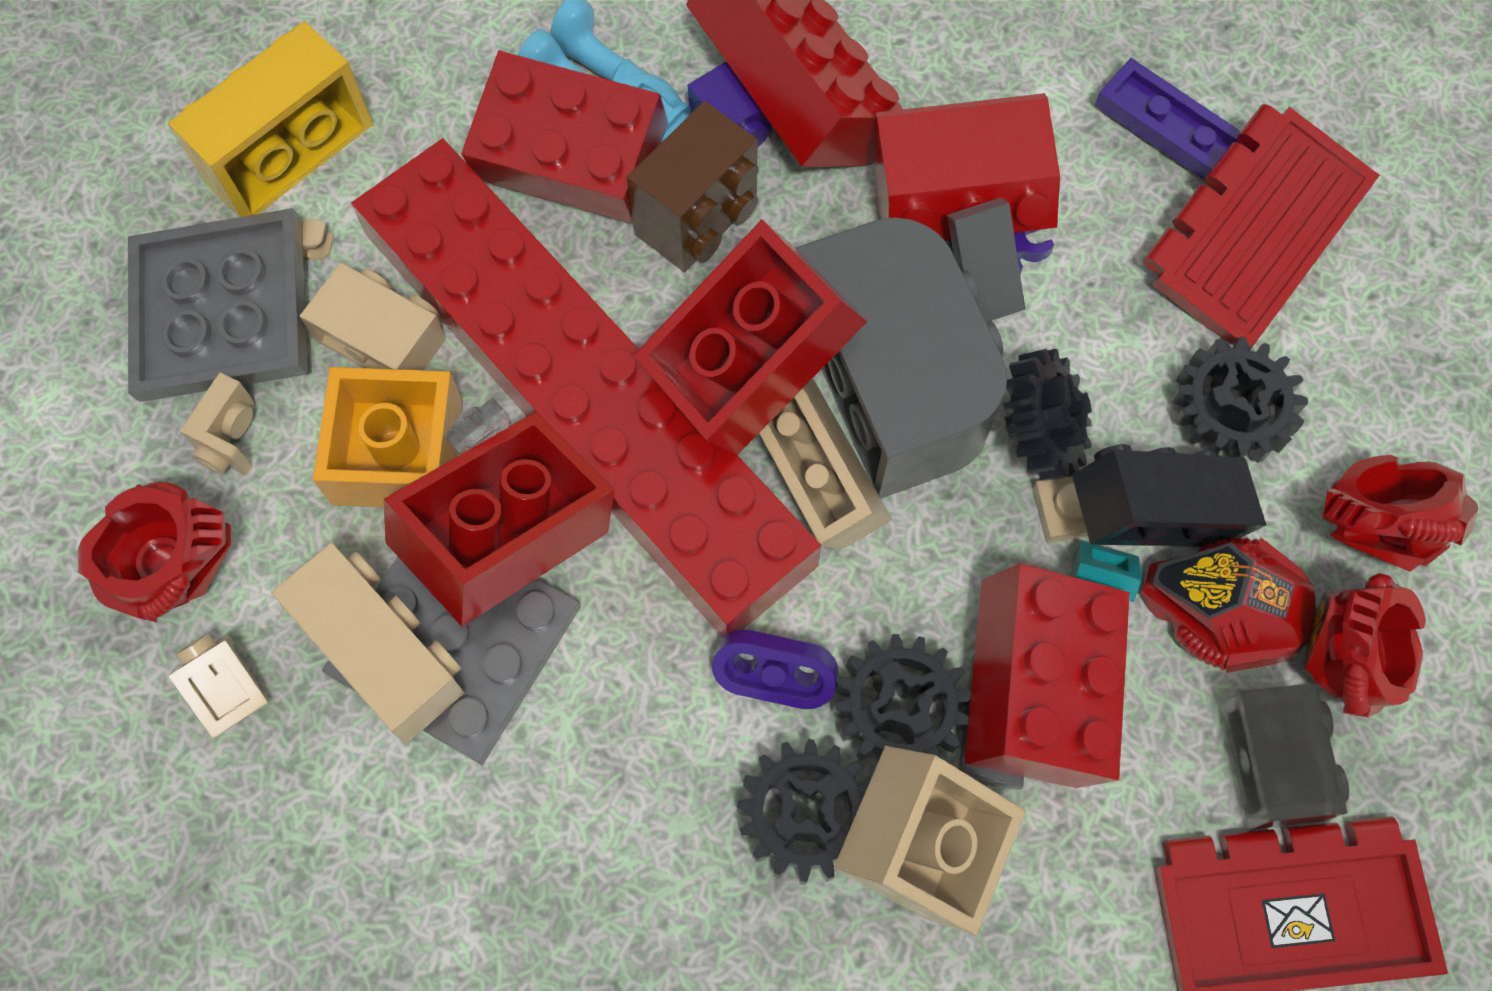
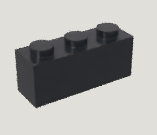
M1120 444L1098 451L1094 454V462L1072 474L1090 545L1200 547L1202 545L1206 546L1210 542L1213 543L1215 540L1221 541L1223 538L1229 540L1231 537L1235 539L1244 537L1267 526L1247 460L1243 457L1218 456V452L1215 450L1200 451L1194 454H1179L1172 447L1158 448L1149 452L1132 451L1130 445Z

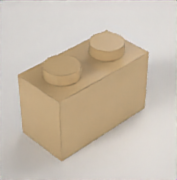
M342 262L339 263L299 316L313 340L362 368L424 371L446 341L445 334L438 320L439 313L431 304L415 295H410L406 299L392 291L390 284L377 273L369 269H363L360 273Z

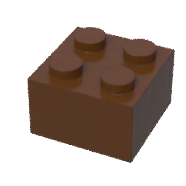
M704 100L627 176L634 235L684 273L697 260L701 263L709 260L721 243V235L734 222L737 225L743 224L752 215L758 204V139Z

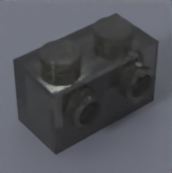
M1317 683L1240 691L1222 704L1249 831L1322 823L1348 813L1345 803L1349 799V783L1344 769L1335 762L1330 741L1334 731L1333 717L1328 704L1320 699Z

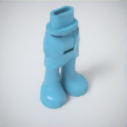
M565 0L553 18L550 33L544 29H537L523 43L518 56L585 73L567 58L570 57L608 80L660 93L668 119L663 142L690 115V106L682 102L678 91L674 90L665 79L649 74L630 59H624L597 39L593 33L595 15L590 3L586 0Z

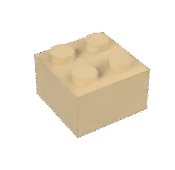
M885 746L833 869L929 921L977 936L1026 811L936 755Z

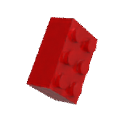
M498 50L461 155L471 169L486 183L633 224L627 176L662 143L668 119L660 93Z
M761 219L633 357L706 441L738 455L848 343L867 321L787 239Z
M534 412L384 498L385 543L460 626L463 627L607 534L615 489L537 412Z
M1023 563L1016 564L981 580L965 755L966 765L1074 788L1119 781L1130 592Z

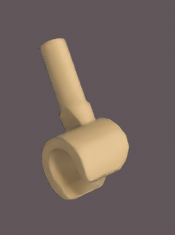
M306 219L302 221L303 259L323 260L329 256L334 234L324 233L326 224L321 220Z

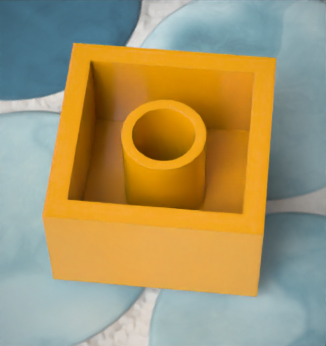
M329 367L313 481L331 505L384 507V498L457 457L463 400L451 372Z

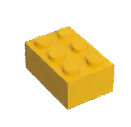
M305 20L287 34L278 37L270 47L243 67L231 72L227 79L199 100L187 105L179 115L168 122L169 127L204 183L238 217L260 214L374 125L349 62Z

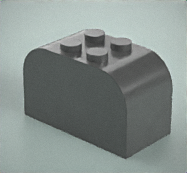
M885 218L796 247L867 321L821 370L863 467L879 497L882 499L954 473L970 464L979 455L986 443L1006 390L1007 373L1002 357L1003 342L1000 333L992 321L985 322L977 305L979 295L975 281L967 270L961 272L951 249L944 239L934 230L919 222L904 218Z

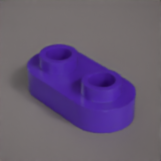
M744 629L732 631L720 640L712 662L714 678L728 692L799 709H815L828 703L835 693L839 673L838 664L834 656L819 645ZM739 654L752 655L755 659L747 660L739 656ZM803 666L811 668L816 672L807 673L802 671L799 667Z

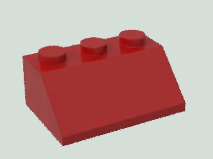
M1045 93L875 112L878 220L885 218L913 220L934 230L944 241L951 240L947 218L948 214L1001 197L1009 202L1014 233L1057 228L1060 170L1049 102Z

